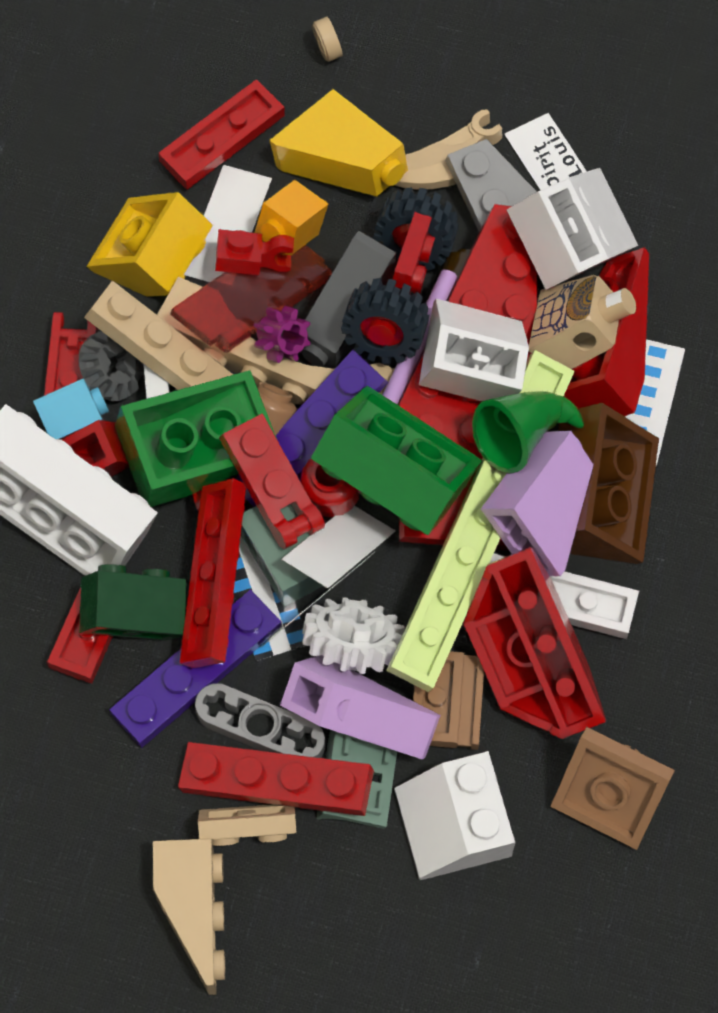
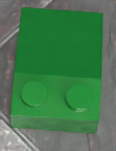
M251 370L123 405L120 407L115 424V429L139 494L148 502L150 507L190 496L201 491L202 486L221 482L239 474L219 439L225 432L263 413L274 433Z

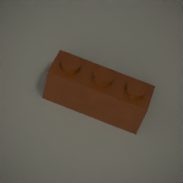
M603 403L578 408L584 421L583 428H575L568 423H559L558 431H572L593 463L592 473L570 553L632 564L643 563L659 438Z

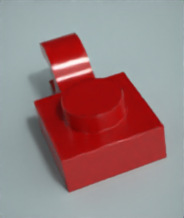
M218 229L215 271L259 276L260 267H264L278 272H288L291 270V255H281L279 253H293L294 238L288 235H277L267 242H262V234Z

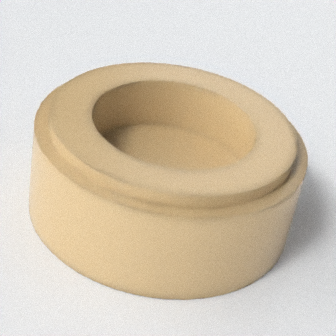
M324 17L314 21L312 30L324 59L330 62L342 57V49L330 19Z

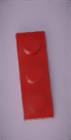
M256 79L158 153L159 162L188 190L285 116V107Z

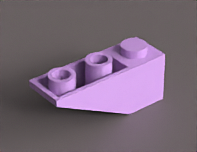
M323 655L295 662L280 706L318 726L416 758L424 759L426 757L441 715L353 670L340 671V664L338 663L322 664Z

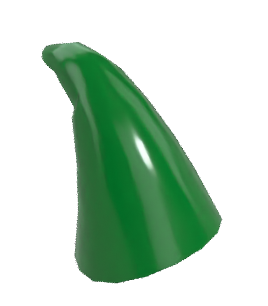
M548 391L524 392L482 401L475 409L472 420L473 438L478 451L489 464L499 471L512 474L521 471L527 465L543 435L555 427L557 423H568L575 428H583L584 421L578 408L565 396Z

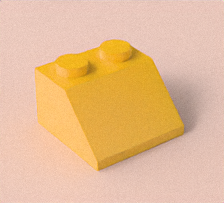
M179 192L128 198L86 267L92 272L146 297L166 296L178 277L185 279L184 273L193 258L198 256L204 249L206 244L205 238L213 224Z

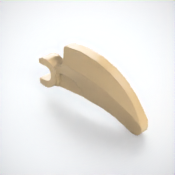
M487 109L477 112L472 117V122L439 142L416 152L406 154L408 171L395 186L402 188L412 187V189L419 190V188L437 189L455 185L456 182L445 161L447 155L485 139L492 145L498 143L502 139V127L498 124L491 129H483L482 127L490 123V112Z

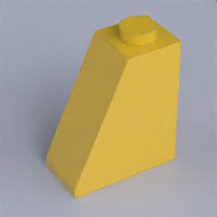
M334 89L270 139L276 167L282 172L373 196H378L389 186L397 184L408 171L404 144Z

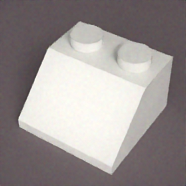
M489 751L441 763L394 788L419 881L512 857L515 840Z

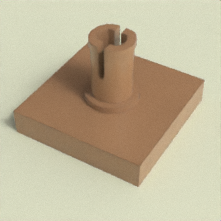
M586 727L550 807L637 850L675 770L641 754L637 749H631V746L620 744Z

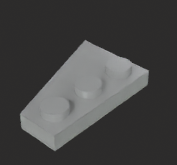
M487 139L450 153L446 157L445 161L479 232L494 204L514 206L537 192Z

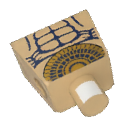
M596 275L562 283L547 290H540L529 342V352L532 353L536 350L573 369L610 350L616 341L619 319L636 312V302L632 293L626 288L613 292L601 277Z

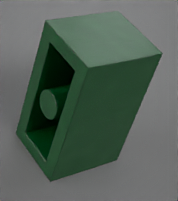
M99 565L98 571L81 577L79 633L162 641L183 636L186 579L170 578V571L164 569L142 570V575L126 573V566Z

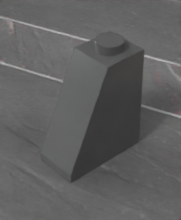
M360 231L353 237L305 319L310 321L307 333L311 344L310 346H305L301 353L314 366L336 368L355 348L356 343L348 345L345 341L346 334H342L341 331L342 319L353 290L355 288L359 289L360 284L365 281L371 286L373 279L381 278L382 284L387 285L388 279H393L396 268V252Z

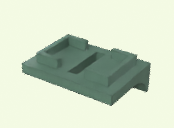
M330 730L325 759L370 764L374 769L373 775L380 777L379 782L372 781L365 816L317 810L316 819H338L382 829L386 828L397 751Z

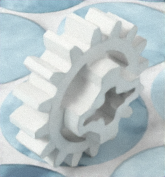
M343 598L342 604H336L334 601L326 599L324 607L314 604L311 613H306L302 643L303 645L310 646L309 654L311 656H324L322 664L330 665L334 662L340 664V671L354 670L360 674H365L366 667H371L377 672H382L384 664L389 665L405 627L404 625L396 624L398 618L396 615L385 616L383 614L384 607L377 606L373 609L367 607L366 600L357 601Z

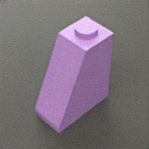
M572 431L546 432L543 435L527 465L521 471L505 475L481 510L511 554L532 547L548 575L561 577L568 562L593 463Z

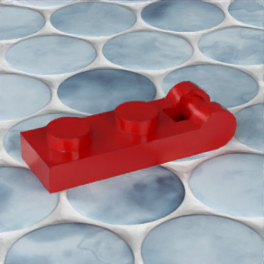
M263 413L225 432L219 437L273 537L282 549H287L298 542L297 537L307 532L314 534L325 528L322 514L312 504ZM292 505L298 516L288 521L280 510Z

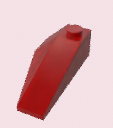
M645 248L608 260L599 275L613 292L623 288L628 289L635 299L636 312L619 319L616 341L610 350L572 369L575 372L564 396L577 408L603 403L624 417L634 414L645 380L649 252Z

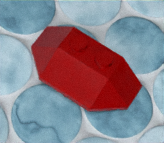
M528 547L487 564L463 624L500 709L532 725L547 730L550 734L560 739L584 731L586 727L592 728L606 722L588 662L553 581L533 548Z

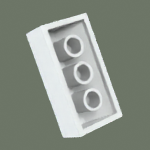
M5 404L0 410V515L85 576L98 571L99 565L116 564L125 566L147 535L158 512L152 509L143 497L128 492L114 482L104 469L92 466L75 454L66 442L54 439L37 427L31 417L22 412H16Z

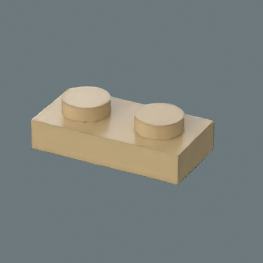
M270 804L199 810V839H212V844L215 846L236 844L239 842V837L258 836V840L261 842L282 841L287 838V834L296 833L295 807Z

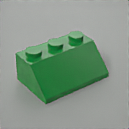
M368 385L334 415L311 456V459L320 464L328 475L346 481L358 489L366 500L373 504L384 506L399 516L402 523L407 527L422 531L426 535H429L441 522L482 462V459Z

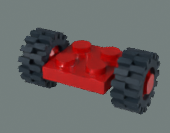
M412 187L404 189L403 195L397 190L392 193L391 198L387 197L384 201L374 229V240L379 241L382 245L396 252V258L399 260L393 279H388L387 285H383L381 278L373 279L371 286L365 281L360 284L359 289L355 288L349 299L341 326L342 334H346V343L348 345L356 343L354 351L359 355L363 351L368 352V360L375 361L376 356L382 357L383 364H390L392 357H394L397 363L404 362L406 356L411 359L415 356L416 350L419 351L429 321L427 303L420 304L422 300L420 292L427 270L434 269L436 263L441 266L445 262L446 257H449L459 223H456L458 219L457 213L450 212L452 205L448 200L440 204L441 195L436 192L430 198L426 196L427 189L419 188L418 194H414Z

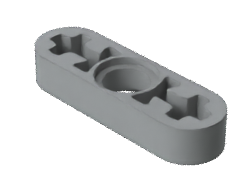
M210 684L204 687L197 695L195 702L197 717L200 723L209 730L260 751L321 758L324 753L325 737L321 727L295 713L224 684ZM218 698H224L225 708L236 714L239 712V705L245 706L240 713L238 727L232 726L234 724L233 715L219 711L216 717L210 716L209 707L206 703H216ZM260 713L268 715L274 722L272 731L261 737L252 735L246 727L248 720L253 715ZM282 723L289 724L286 727L287 734L292 737L301 739L304 733L311 734V743L315 746L314 749L306 747L303 753L297 752L296 743L282 736L281 745L275 744L281 735Z

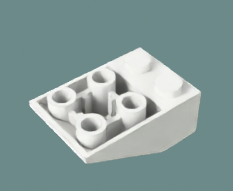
M600 168L562 180L534 193L507 209L546 290L638 246Z

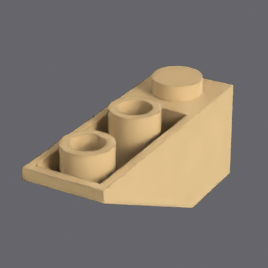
M212 839L153 841V890L156 899L208 994L214 995L216 994V980H225V951L216 950L215 931H224V902H215V883H223L224 879L223 854H214Z

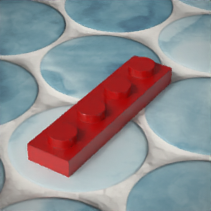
M234 478L202 486L180 655V664L191 668L224 663L226 660L246 494L245 484Z
M188 742L178 788L183 793L365 816L374 769L370 764Z

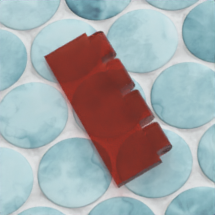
M305 245L291 256L290 271L278 272L270 268L260 267L259 276L224 272L173 307L170 315L207 345L212 346L215 344L224 353H229L247 340L251 334L257 332L254 323H259L267 316L266 308L269 307L281 312L284 306L293 307L304 299L307 294H311L325 284L331 277L332 272L324 264L325 260Z

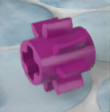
M284 306L281 312L269 307L266 308L267 316L259 323H254L258 337L254 346L262 350H268L267 359L280 363L283 356L297 361L298 353L305 346H310L311 344L307 333L310 321L300 318L296 319L298 310L295 308Z

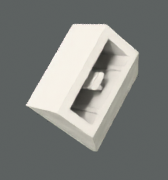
M435 299L433 301L419 385L479 401L520 393L523 388L529 351L522 321Z

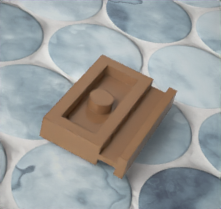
M450 652L431 691L427 692L414 685L413 701L441 715L430 746L449 748L462 746L478 750L484 670L478 656L464 655L463 652Z

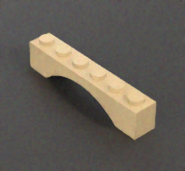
M178 277L157 316L227 370L236 374L251 370L257 387L260 382L277 386L289 392L293 396L291 402L296 405H303L335 369L305 365L284 357L280 363L267 359L268 350H262L254 346L256 341L245 333L227 312L218 293L181 277ZM382 363L371 364L389 382L394 368ZM386 386L381 390L380 394H383Z

